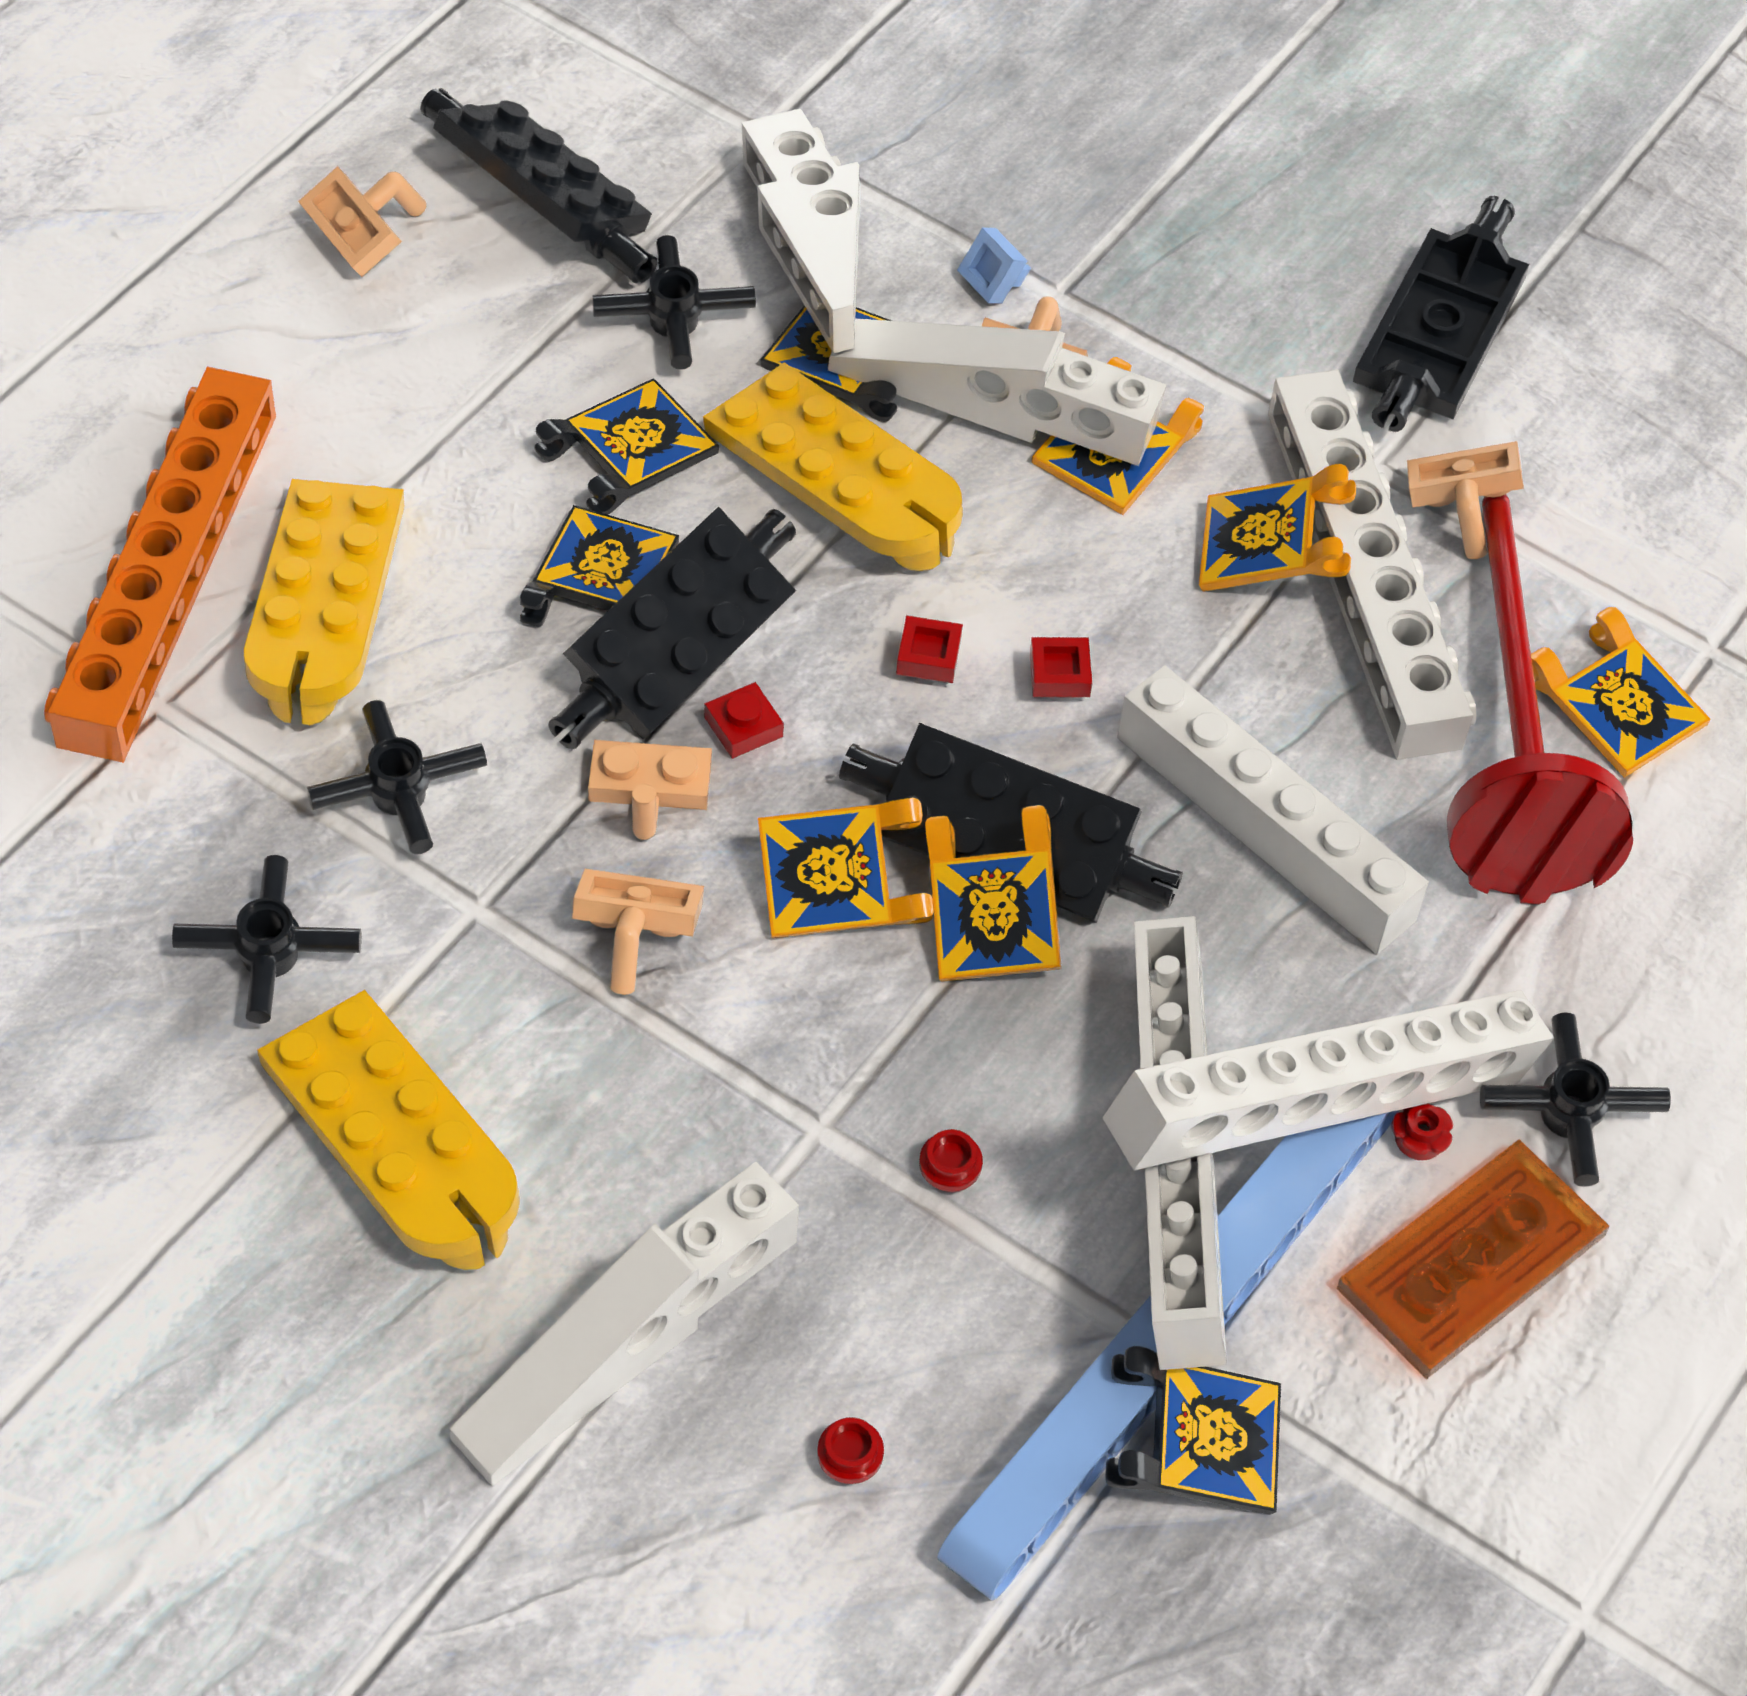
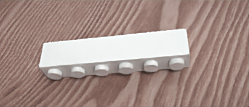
M1166 665L1124 696L1117 738L1373 953L1378 955L1417 921L1429 881Z

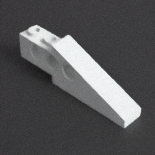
M801 109L742 122L743 163L758 189L759 230L833 354L854 349L860 218L859 164L854 162L841 166L837 156H830L825 148L821 130L818 127L811 126Z
M855 319L854 349L834 354L832 352L828 365V371L865 383L884 380L890 382L896 387V395L1030 443L1033 442L1037 431H1041L1139 466L1156 428L1166 389V384L1064 349L1062 346L1065 333L1046 330Z
M754 1162L663 1231L655 1223L449 1428L451 1441L488 1483L494 1486L697 1331L698 1317L797 1243L799 1213L797 1202L757 1162Z

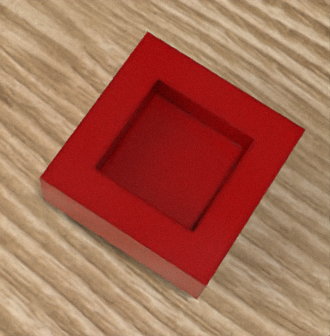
M906 615L897 659L896 674L953 683L963 624Z
M1031 637L1032 696L1090 697L1092 671L1089 637Z
M756 682L704 703V718L732 759L783 737L784 722Z

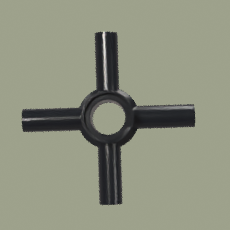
M664 235L656 241L659 269L652 274L648 290L643 293L592 295L593 316L607 317L648 314L653 330L664 337H668L671 366L675 369H686L692 364L689 334L696 329L698 316L701 312L755 308L754 286L699 289L696 274L690 269L680 266L677 239L671 235Z
M381 700L370 701L362 708L374 744L368 756L365 772L306 787L311 808L315 810L371 795L375 805L381 811L390 815H398L410 852L413 854H423L433 847V842L420 807L425 800L430 780L487 766L483 745L478 743L423 757L420 748L413 741L396 737L385 703Z
M269 855L264 859L260 898L249 902L240 910L236 925L174 923L172 930L173 948L228 949L236 951L244 966L250 972L245 1017L248 1021L257 1024L270 1021L275 977L282 976L293 968L298 958V951L361 952L362 932L360 928L299 927L290 909L284 904L289 862L280 855ZM267 936H274V937H275V938L270 939V940H259V939H261V938H263V937H267Z
M1564 1012L1554 1015L1551 1019L1558 1067L1555 1072L1548 1076L1544 1085H1481L1480 1106L1482 1110L1541 1111L1542 1120L1548 1129L1561 1137L1568 1138L1574 1184L1588 1187L1599 1182L1592 1129L1603 1120L1606 1112H1669L1671 1096L1668 1087H1610L1609 1079L1604 1070L1596 1063L1582 1059L1576 1016L1572 1013ZM1567 1095L1575 1096L1583 1102L1572 1100Z

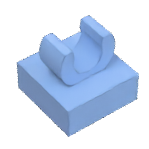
M982 227L957 271L987 303L1002 304L1012 287H1020L1031 267L1026 264V258L997 228Z

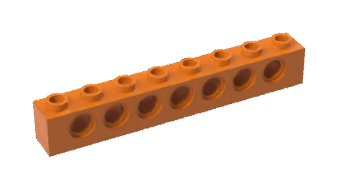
M207 366L198 387H191L185 400L184 418L179 428L173 427L168 435L165 448L166 457L161 468L153 469L149 476L146 500L141 511H134L129 519L126 534L127 541L121 554H114L110 560L107 570V585L101 598L95 597L89 606L85 633L80 643L74 642L68 651L65 667L66 674L59 688H52L48 694L44 716L46 722L51 724L56 748L124 763L276 419L271 380Z

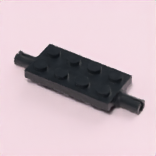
M436 88L432 89L424 96L420 110L423 115L435 122L434 130L574 242L584 241L588 252L597 259L605 258L635 284H638V282L643 283L652 276L657 267V258L628 237L631 233L645 232L652 215L649 210L635 200L636 197L633 192L610 181L599 172L600 168L596 163L577 155L564 144V139L559 134L545 129L529 117L528 110L518 103L504 100L499 104L480 106L466 104L463 106L443 88H439V91Z
M1489 196L1485 198L1474 223L1469 224L1465 229L1452 235L1432 228L1429 230L1355 369L1353 382L1383 393L1379 403L1372 411V419L1379 427L1384 428L1389 416L1394 414L1395 417L1388 431L1398 432L1402 430L1414 405L1454 420L1526 279L1530 265L1510 257L1503 246L1502 235L1515 215L1514 206L1508 200L1504 199L1498 211L1494 212L1493 210L1499 197Z
M717 507L563 653L578 669L582 684L579 688L580 694L549 721V730L554 737L572 723L574 725L573 729L559 742L566 748L573 750L604 719L611 720L614 718L627 722L642 739L652 733L797 591L769 561L787 542L795 537L796 529L792 522L789 521L781 530L774 533L773 529L786 516L779 510L772 509L745 535L720 507Z
M918 724L906 756L900 762L863 749L860 745L854 743L849 747L845 756L849 757L851 762L867 768L863 769L845 761L842 762L839 772L840 779L851 781L886 795V802L906 798L919 799L923 815L919 827L905 830H881L882 838L929 856L925 822L930 817H948L955 832V858L1026 851L1022 810L1028 806H1044L1050 818L1056 907L1096 923L1111 891L1118 892L1120 888H1123L1169 908L1175 897L1173 890L1154 882L1157 881L1175 889L1179 888L1183 875L1182 871H1175L1134 855V848L1130 847L1134 830L1142 813L1140 808L925 724Z

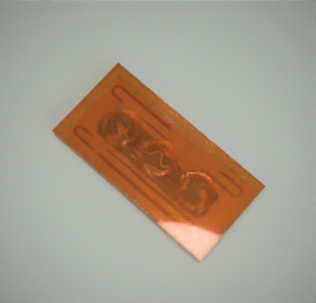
M1518 1139L1339 1279L1336 1289L1427 1380L1603 1239L1610 1226Z

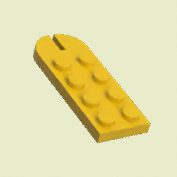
M785 362L703 416L705 431L713 439L872 551L892 556L900 566L916 571L930 570L940 564V552L948 558L952 555L955 544L954 534L959 529L963 517L962 493L958 483L948 473Z
M291 480L244 646L245 673L249 684L257 693L267 698L271 711L283 722L291 723L293 715L291 694L296 692L298 684L301 683L299 690L302 724L309 726L320 723L330 716L338 699L349 694L359 684L364 672L405 506L404 489L332 483L319 480Z
M366 990L357 993L257 1049L259 1060L264 1070L398 1238L409 1249L422 1256L441 1259L447 1265L458 1269H480L485 1266L479 1234L471 1225L478 1224L484 1227L489 1251L495 1258L501 1256L508 1241V1229L513 1224L520 1205L519 1189L512 1165Z

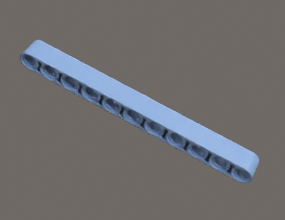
M1399 1110L1285 1136L1218 1215L1224 1326L1382 1137ZM1151 1295L959 1520L941 1546L937 1556L938 1560L990 1600L997 1599L1007 1589L1104 1472L1107 1460L1119 1454L1156 1409L1157 1386L1121 1384L1115 1382L1111 1375L1113 1356L1117 1354L1125 1355V1351L1129 1347H1145L1157 1353L1152 1326Z

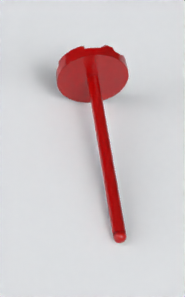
M1506 494L1499 497L1484 496L1482 501L1515 757L1483 769L1459 789L1450 804L1447 814L1448 841L1454 861L1468 876L1469 884L1474 889L1488 894L1490 889L1519 895L1520 903L1541 904L1545 903L1551 894L1571 890L1593 881V886L1596 888L1614 876L1624 865L1632 849L1634 841L1628 796L1624 787L1607 769L1581 757L1544 752L1510 500Z

